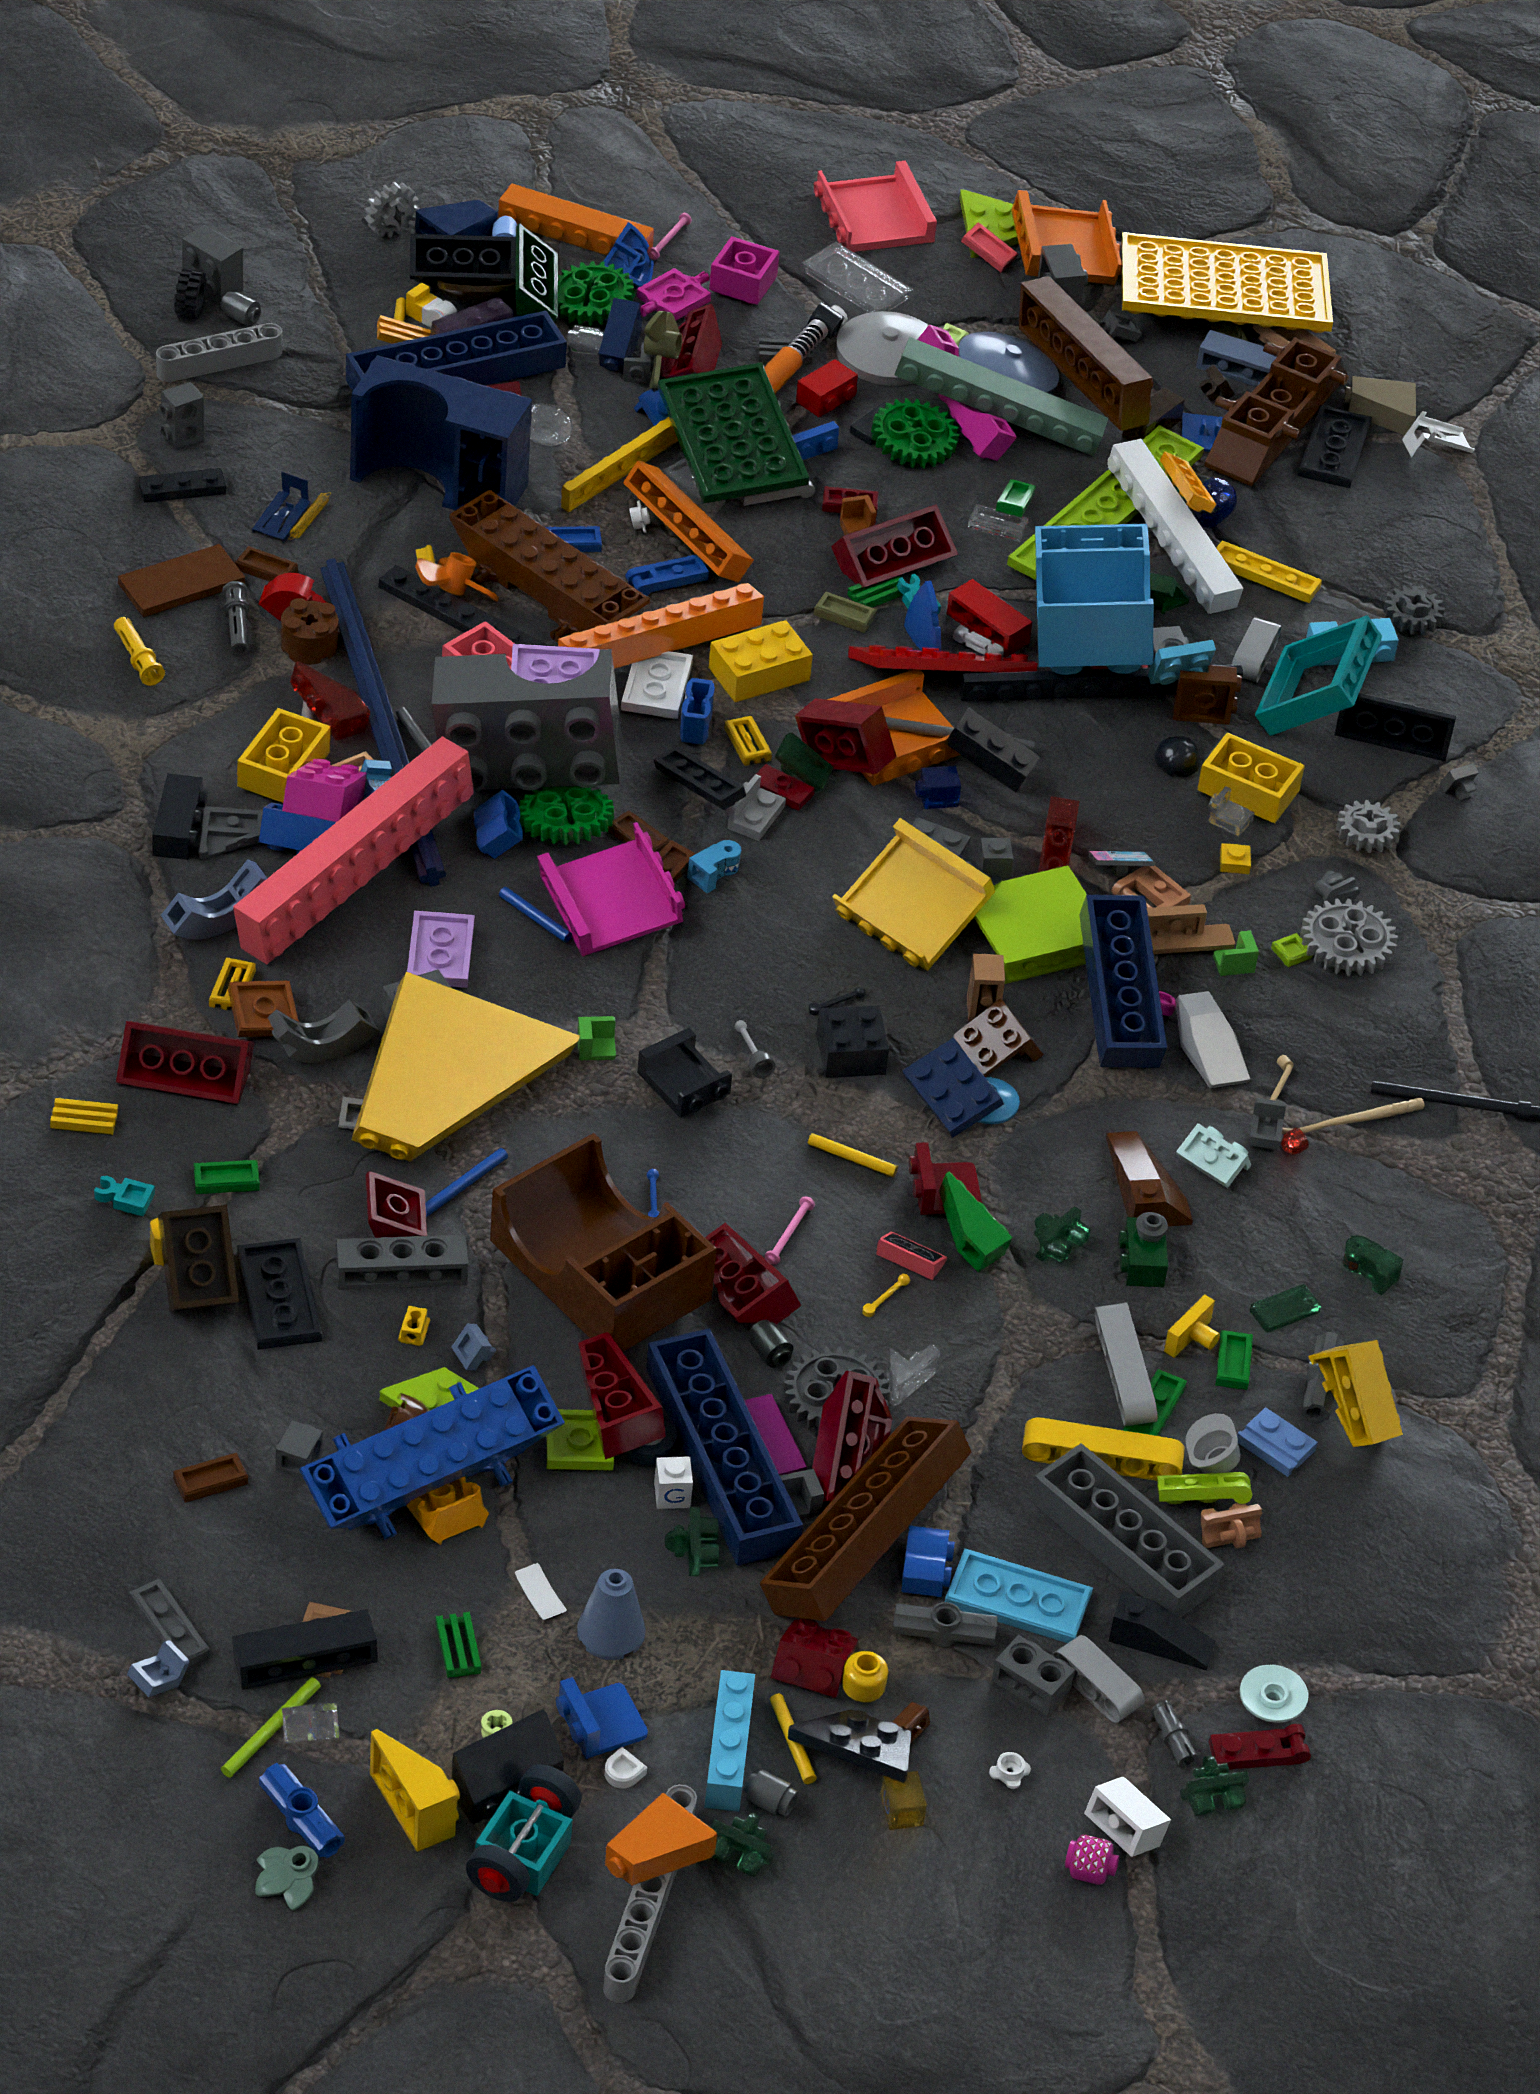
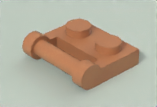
M1143 866L1117 881L1111 890L1113 895H1137L1131 890L1135 888L1157 907L1186 906L1190 904L1191 900L1190 893L1156 866ZM1146 903L1147 908H1153L1148 903Z

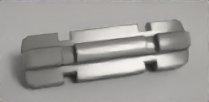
M962 625L955 629L953 639L960 644L965 642L966 647L984 656L985 653L1002 654V657L1004 656L1005 648L996 642L992 644V640L974 631L970 633V629Z

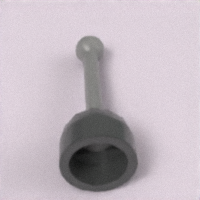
M739 1020L735 1023V1029L737 1032H741L752 1052L749 1059V1067L753 1075L757 1078H765L771 1075L776 1067L772 1056L765 1051L757 1050L746 1030L747 1024Z

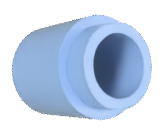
M502 216L493 224L492 236L516 237V226L518 224L512 217Z

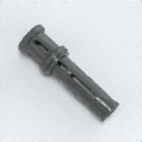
M232 581L225 584L222 589L223 597L226 599L224 613L229 618L232 654L244 656L249 652L246 616L250 610L249 604L246 601L248 589L244 583Z

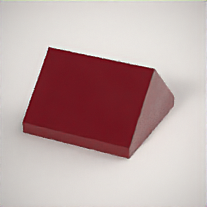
M368 1171L366 1174L368 1223L374 1237L427 1236L425 1190Z

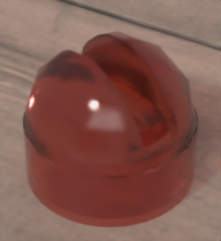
M1293 1128L1283 1136L1281 1142L1283 1150L1291 1155L1300 1154L1308 1149L1309 1146L1306 1135L1299 1128Z

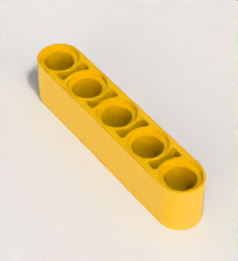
M1039 1417L1032 1418L1025 1424L1022 1454L1027 1459L1035 1462L1052 1464L1082 1443L1119 1475L1157 1481V1476L1182 1475L1185 1449L1180 1441L1173 1438Z

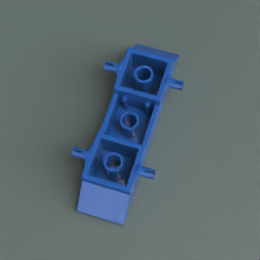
M534 1365L469 1394H466L462 1383L458 1382L448 1388L454 1398L453 1401L353 1445L350 1444L345 1433L333 1438L332 1440L338 1449L337 1452L299 1469L329 1529L348 1527L349 1530H352L364 1524L376 1523L384 1540H388L397 1535L389 1515L393 1511L408 1505L411 1500L464 1476L468 1478L479 1472L493 1471L500 1488L512 1483L513 1479H511L504 1464L510 1458L524 1453L529 1446L565 1423Z

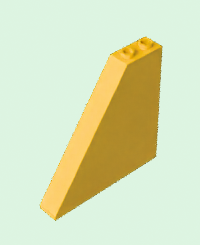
M406 972L397 988L351 1140L360 1143L365 1148L386 1152L393 1158L412 1161L565 1059L573 1051L580 1035Z

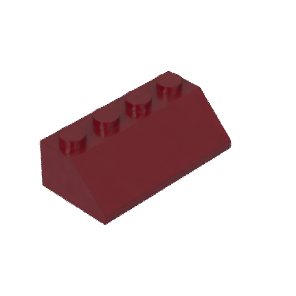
M937 504L847 534L831 546L841 571L856 584H860L862 589L958 555Z
M126 1021L116 1083L239 1104L250 1072L255 1042L137 1021Z

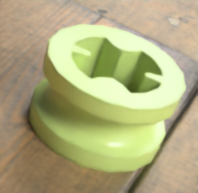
M502 1710L487 1712L481 1720L482 1737H487L501 1730L498 1727L500 1725H503V1728L513 1724L511 1716Z

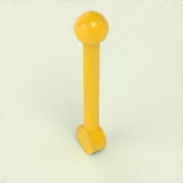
M907 1274L899 1275L898 1281L872 1304L867 1303L863 1306V1315L866 1317L874 1316L875 1309L901 1286H907L910 1283V1277Z

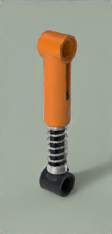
M823 302L820 303L810 316L806 328L800 332L788 347H783L764 366L775 394L802 366L803 359L810 354L818 343L825 337L829 339L834 337L844 321L843 315Z

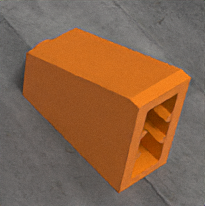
M662 1793L607 1844L605 1866L615 1877L624 1879L630 1885H635L711 1858L716 1850L717 1832L665 1793Z

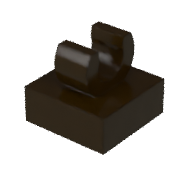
M1214 364L1205 370L1210 379L1202 381L1199 386L1203 393L1207 392L1206 395L1210 401L1217 399L1220 394L1226 399H1230L1235 395L1225 377Z

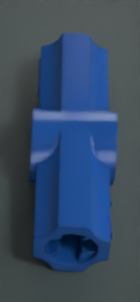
M275 1763L266 1769L259 1778V1785L284 1814L287 1827L292 1832L300 1834L319 1858H328L337 1853L338 1849L345 1843V1836L318 1805L316 1793L310 1788L303 1787L285 1764Z

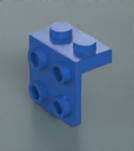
M573 1677L560 1681L556 1706L559 1714L565 1718L572 1739L576 1744L578 1743L585 1759L647 1738L648 1729L623 1684L615 1683L581 1694Z

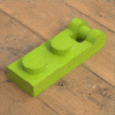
M1244 1472L1157 1476L1159 1502L1181 1504L1184 1501L1199 1500L1204 1503H1211L1218 1499H1234L1239 1504H1245L1252 1498L1250 1479Z

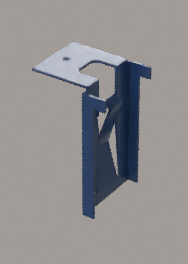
M281 471L282 491L277 493L252 528V533L258 531L278 538L284 544L292 528L309 509L311 504L309 501L308 480ZM290 487L301 491V499L295 507L294 504L286 502L285 507L278 511L289 496ZM289 514V516H288V518H287L285 524L283 525V527H282L280 533H278V531H279V529H280V526H281V524H282V522H283V519Z

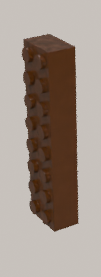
M1049 276L1022 282L1020 289L1019 329L1052 360L1060 371L1120 431L1149 424V415L1152 410L1151 389L1153 388L1151 375Z
M907 1416L759 1583L774 1615L826 1621L832 1616L841 1602L851 1594L854 1587L870 1572L874 1564L889 1550L894 1541L908 1528V1525L926 1507L933 1496L943 1488L947 1480L972 1453L957 1420Z

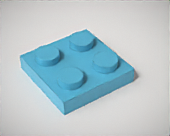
M1213 640L1158 649L1153 665H1151L1148 672L1150 683H1160L1162 685L1173 683L1179 679L1180 670L1206 672L1216 651Z

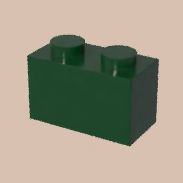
M1127 1217L1125 1230H1119L1118 1248L1124 1249V1253H1121L1120 1272L1125 1273L1126 1286L1164 1288L1168 1270L1166 1234L1156 1242L1145 1241L1136 1230L1137 1218Z

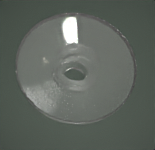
M546 403L532 405L530 436L532 442L544 446H555L564 443L570 438L573 424L565 411L557 406Z

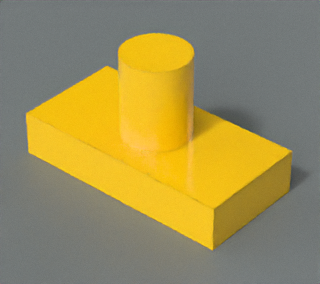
M1204 1294L1168 1330L1164 1348L1165 1353L1175 1358L1192 1340L1209 1350L1214 1348L1220 1338V1333L1207 1325L1211 1322L1215 1300Z

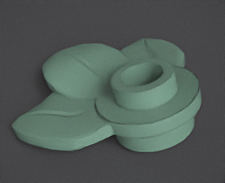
M297 1846L289 1850L283 1847H274L264 1851L257 1858V1862L264 1869L256 1881L255 1893L257 1897H269L283 1893L291 1911L301 1907L310 1898L314 1891L312 1877L319 1868V1858L312 1848ZM299 1859H306L302 1866H295V1862Z

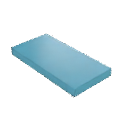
M964 1549L945 1597V1602L955 1604L964 1612L994 1615L998 1617L997 1622L1069 1643L1077 1637L1092 1596L1093 1587Z

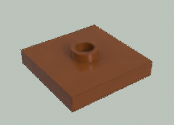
M290 981L229 982L228 992L238 1037L273 1036V1027L267 1017L276 1009L299 1022Z

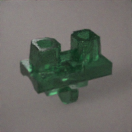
M1074 1206L1061 1218L1057 1214L1051 1216L1047 1213H1042L1035 1219L1036 1230L1034 1235L1040 1243V1250L1035 1254L1037 1259L1043 1262L1050 1256L1062 1263L1069 1257L1072 1250V1245L1067 1242L1068 1240H1071L1078 1246H1082L1088 1241L1091 1229L1080 1221L1082 1213L1080 1209Z
M690 1507L688 1531L684 1530L682 1525H676L674 1530L667 1533L664 1538L665 1547L669 1551L674 1552L676 1557H683L685 1552L688 1551L689 1576H699L700 1567L718 1566L719 1544L701 1543V1540H718V1518L700 1517V1507Z
M1210 1755L1203 1758V1767L1193 1769L1194 1778L1203 1779L1188 1781L1186 1788L1180 1790L1182 1801L1189 1800L1194 1815L1199 1816L1209 1814L1215 1810L1212 1796L1222 1794L1226 1810L1242 1808L1246 1804L1244 1787L1250 1780L1247 1771L1226 1774L1229 1773L1228 1764H1217L1215 1758Z
M751 1813L746 1821L736 1816L731 1826L714 1819L710 1828L717 1832L715 1854L711 1858L725 1863L732 1849H736L743 1853L737 1868L752 1877L756 1876L764 1863L770 1865L774 1858V1854L771 1853L772 1846L758 1840H764L767 1835L766 1830L758 1827L760 1816Z

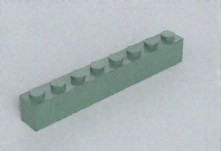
M909 337L894 374L899 378L990 415L1006 419V421L1091 456H1094L1108 422V417L912 337Z

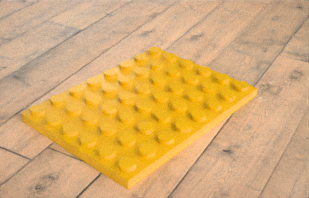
M1122 232V310L1132 314H1140L1142 312L1153 313L1159 317L1173 315L1183 319L1202 318L1210 322H1218L1220 320L1231 321L1237 325L1251 323L1266 328L1280 326L1288 330H1297L1298 328L1309 329L1315 333L1332 331L1333 317L1327 253Z

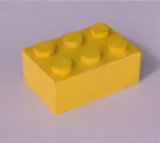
M787 620L712 641L710 644L708 668L735 703L809 681L813 654Z
M277 708L237 760V787L283 803L287 776L310 761L313 762V759H325L330 753L331 726Z
M1227 732L1202 764L1197 790L1272 823H1276L1300 791L1305 765Z

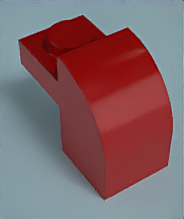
M284 573L265 585L258 604L281 621L282 613L290 606V602L294 599L301 598L306 601L328 602L311 590L314 583L313 579L299 573Z

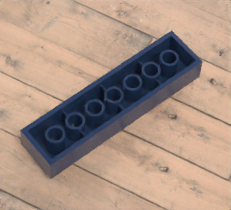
M541 311L347 353L346 381L352 391H354L378 355L399 362H408L417 367L452 377H461L480 385H489L565 368L567 341L548 312Z
M710 1328L648 1343L646 1369L668 1417L676 1426L678 1439L686 1456L690 1457L691 1467L736 1565L739 1566L785 1554L802 1535L803 1524Z

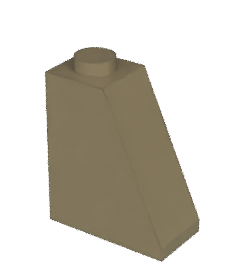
M1352 376L1350 387H1345L1344 402L1348 403V412L1372 417L1371 423L1405 436L1416 419V383Z

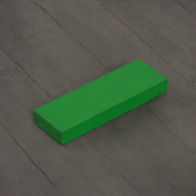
M1157 1369L1150 1381L1156 1403L1157 1422L1124 1427L1123 1431L1159 1436L1185 1391L1187 1380Z

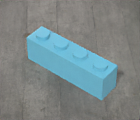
M721 1670L704 1808L736 1812L740 1810L755 1674Z

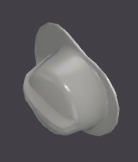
M1210 1414L1197 1420L1189 1428L1186 1435V1448L1189 1460L1193 1466L1198 1467L1204 1474L1228 1473L1237 1466L1241 1453L1235 1426L1230 1417L1224 1414Z

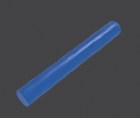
M503 887L500 890L499 897L564 943L571 939L572 933L512 890L507 887Z

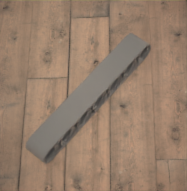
M681 1784L669 1788L666 1795L695 1816L697 1800L695 1791L691 1787ZM677 1870L633 1885L605 1964L603 1992L610 2001L623 2003L629 2001L634 1996Z

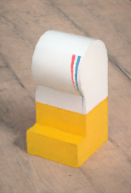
M420 283L406 293V315L434 330L441 331L458 317L454 305L449 301H442V299L431 294L430 287L424 283Z

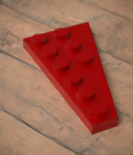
M869 645V647L849 646L848 650L849 658L877 668L971 672L1037 671L1038 665L1037 662L1028 660V655L1011 654V658H1005L999 653H985V656H978L973 652L952 654L947 651H939L938 648L922 647L921 651L912 650V647L896 646L895 649H886V646Z

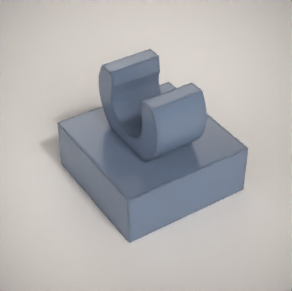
M469 1323L466 1324L451 1347L466 1370H476L482 1361H489L496 1352V1349L489 1343V1338L483 1334L478 1325Z

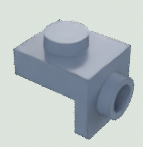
M170 1640L162 1643L157 1656L131 1664L127 1675L148 1697L179 1687L188 1668L189 1660Z

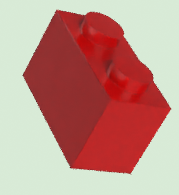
M834 359L798 380L796 402L817 417H820L856 396L858 374Z

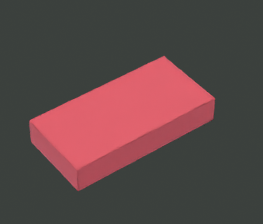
M979 222L961 240L962 243L1000 273L1018 255L1016 251Z

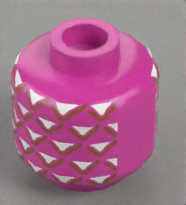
M1081 1835L1077 1841L1071 1840L1069 1844L1065 1868L1070 1869V1875L1074 1879L1102 1885L1107 1880L1108 1875L1115 1876L1119 1855L1113 1854L1114 1847L1109 1840Z

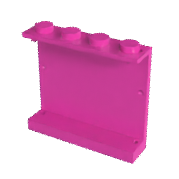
M637 822L633 823L635 840L560 866H555L549 853L537 856L540 877L568 931L572 933V938L582 957L683 922L682 909L685 908L683 896L680 891L675 892L673 889L674 882L670 872H664L659 852H653L652 841L648 832L643 833Z

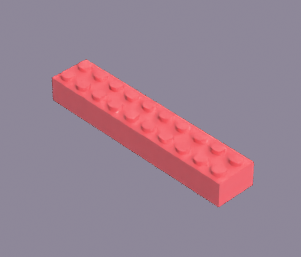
M442 736L235 904L233 910L241 949L267 965L275 957L280 956L297 939L302 938L309 929L319 921H322L338 905L344 903L355 891L365 886L372 877L385 869L401 853L406 852L418 839L428 834L435 825L447 818L458 806L468 801L474 794L469 752Z

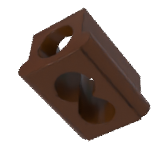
M911 1702L892 1721L898 1727L911 1731L910 1744L930 1725L928 1708L925 1705L920 1706L914 1702Z

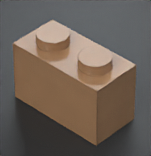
M973 954L967 992L968 1022L1003 998L1005 985L1003 955Z

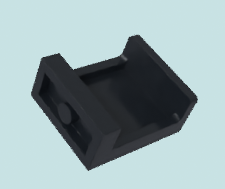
M690 1028L640 1050L638 1055L637 1073L680 1118L690 1113H695L702 1107L715 1101L722 1100L731 1093L732 1073L729 1070L719 1073L695 1048L696 1034Z

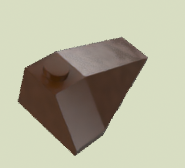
M1138 1132L1106 1133L1108 1148L1127 1216L1138 1218L1143 1213L1154 1212L1166 1219L1168 1227L1192 1225L1193 1219L1186 1196Z

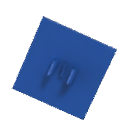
M1183 413L1182 437L1203 447L1205 452H1210L1221 428L1223 417Z

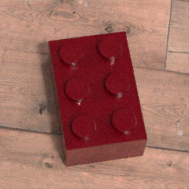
M815 698L795 715L810 766L877 774L897 757L882 706Z

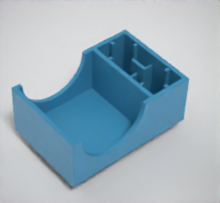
M1148 525L1035 526L1039 667H1050L1055 673L1070 675L1080 672L1084 666H1107L1109 670L1116 673H1132L1137 671L1141 665H1153L1154 603L1153 599H1150Z

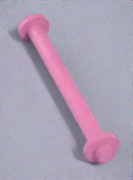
M682 213L679 216L680 221L656 247L648 249L647 252L651 259L657 260L660 257L659 252L684 225L691 223L692 219L689 214Z
M802 1197L800 1199L799 1210L774 1249L766 1252L765 1259L770 1264L776 1265L779 1263L780 1252L807 1210L810 1211L814 1208L815 1203L812 1198Z

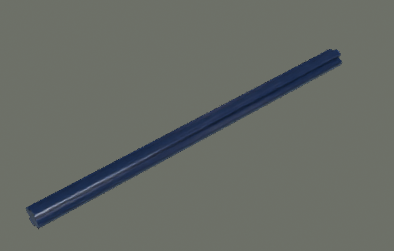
M332 558L326 560L327 566L321 567L320 572L330 603L335 606V612L338 615V628L381 761H390L392 767L390 777H393L410 762L344 562L337 563L336 559ZM431 829L428 834L422 836L409 847L420 882H429L430 887L439 885V879L446 877Z

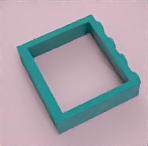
M1363 616L1284 646L1255 713L1256 718L1260 722L1259 724L1264 727L1269 736L1354 706L1382 638L1381 633L1369 616ZM1342 656L1330 685L1292 698L1304 669Z

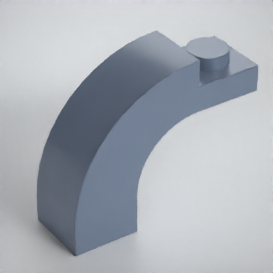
M247 859L222 890L204 898H193L178 893L163 911L161 917L174 935L187 939H207L228 932L237 927L233 906L264 882L267 877L256 862Z

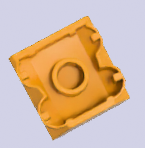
M465 1476L419 1496L406 1505L428 1536L439 1545L442 1544L443 1540L478 1525L483 1528L489 1515L488 1510L483 1505L480 1486L476 1483L466 1482Z

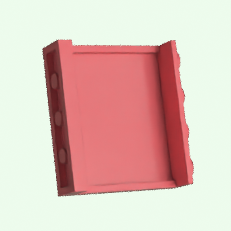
M906 160L896 161L894 175L827 182L822 170L818 171L817 181L814 182V194L816 197H819L822 210L829 217L830 227L835 229L837 241L842 243L846 253L932 243L935 241L937 220Z

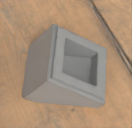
M343 1097L338 1128L355 1129L363 1099Z

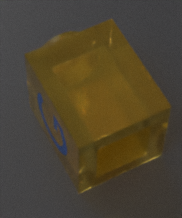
M918 1771L907 1772V1781L905 1783L883 1775L880 1796L889 1830L924 1826L927 1803Z

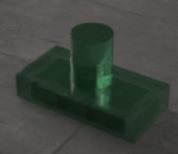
M793 732L785 735L774 756L781 763L783 773L790 776L796 775L804 783L814 787L815 792L823 790L834 768Z

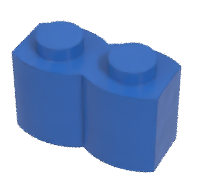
M691 678L686 685L680 726L682 742L704 744L708 738L715 690L714 683L711 680Z
M501 790L474 810V825L477 829L476 844L482 853L489 854L495 859L522 840L523 831L519 822L520 809L518 803L504 790Z
M909 1526L901 1592L941 1597L942 1588L950 1586L952 1567H945L946 1561L953 1562L955 1542L948 1541L949 1530Z

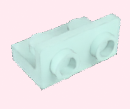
M1198 1123L1176 1151L1179 1158L1226 1188L1230 1186L1242 1168L1248 1170L1251 1167L1248 1151L1242 1145L1236 1142L1230 1144L1223 1139V1135L1215 1128L1208 1126L1206 1129Z

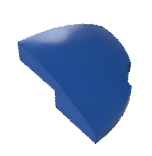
M628 222L615 241L614 246L604 259L605 267L615 264V270L623 268V274L629 273L630 279H633L634 289H637L651 281L653 261H650L647 252L649 248L648 242L642 233L631 223Z
M925 581L915 594L904 622L908 635L921 651L922 647L938 648L941 651V628L939 627L937 615L939 610L931 581Z

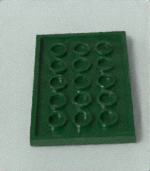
M762 362L658 380L657 388L703 504L809 485V475Z

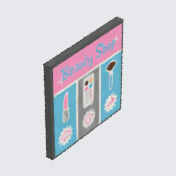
M1088 851L1087 854L1096 865H1113V874L1115 876H1127L1128 866H1155V861L1146 852Z

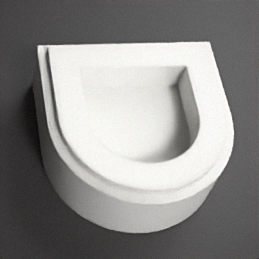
M623 1747L611 1755L605 1764V1778L610 1785L616 1788L632 1787L647 1775V1766Z

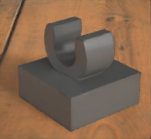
M1474 763L1450 770L1440 785L1444 793L1455 791L1457 798L1462 801L1470 798V793L1476 791L1473 780L1479 772Z

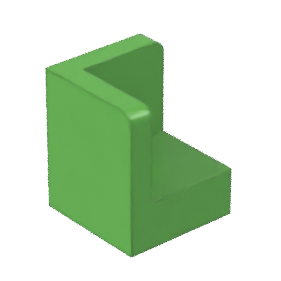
M1251 930L1239 932L1236 949L1214 951L1213 958L1220 976L1255 973L1259 950Z
M578 1017L577 1035H580L577 1044L579 1060H614L616 1058L614 1039L615 1017Z

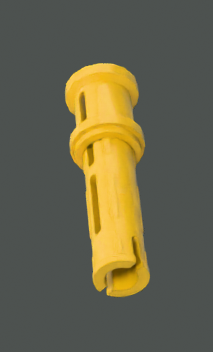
M126 617L117 619L114 623V629L131 655V665L140 672L139 678L143 684L148 686L156 685L164 678V668L156 662V655L153 650L145 647L129 618L126 620Z

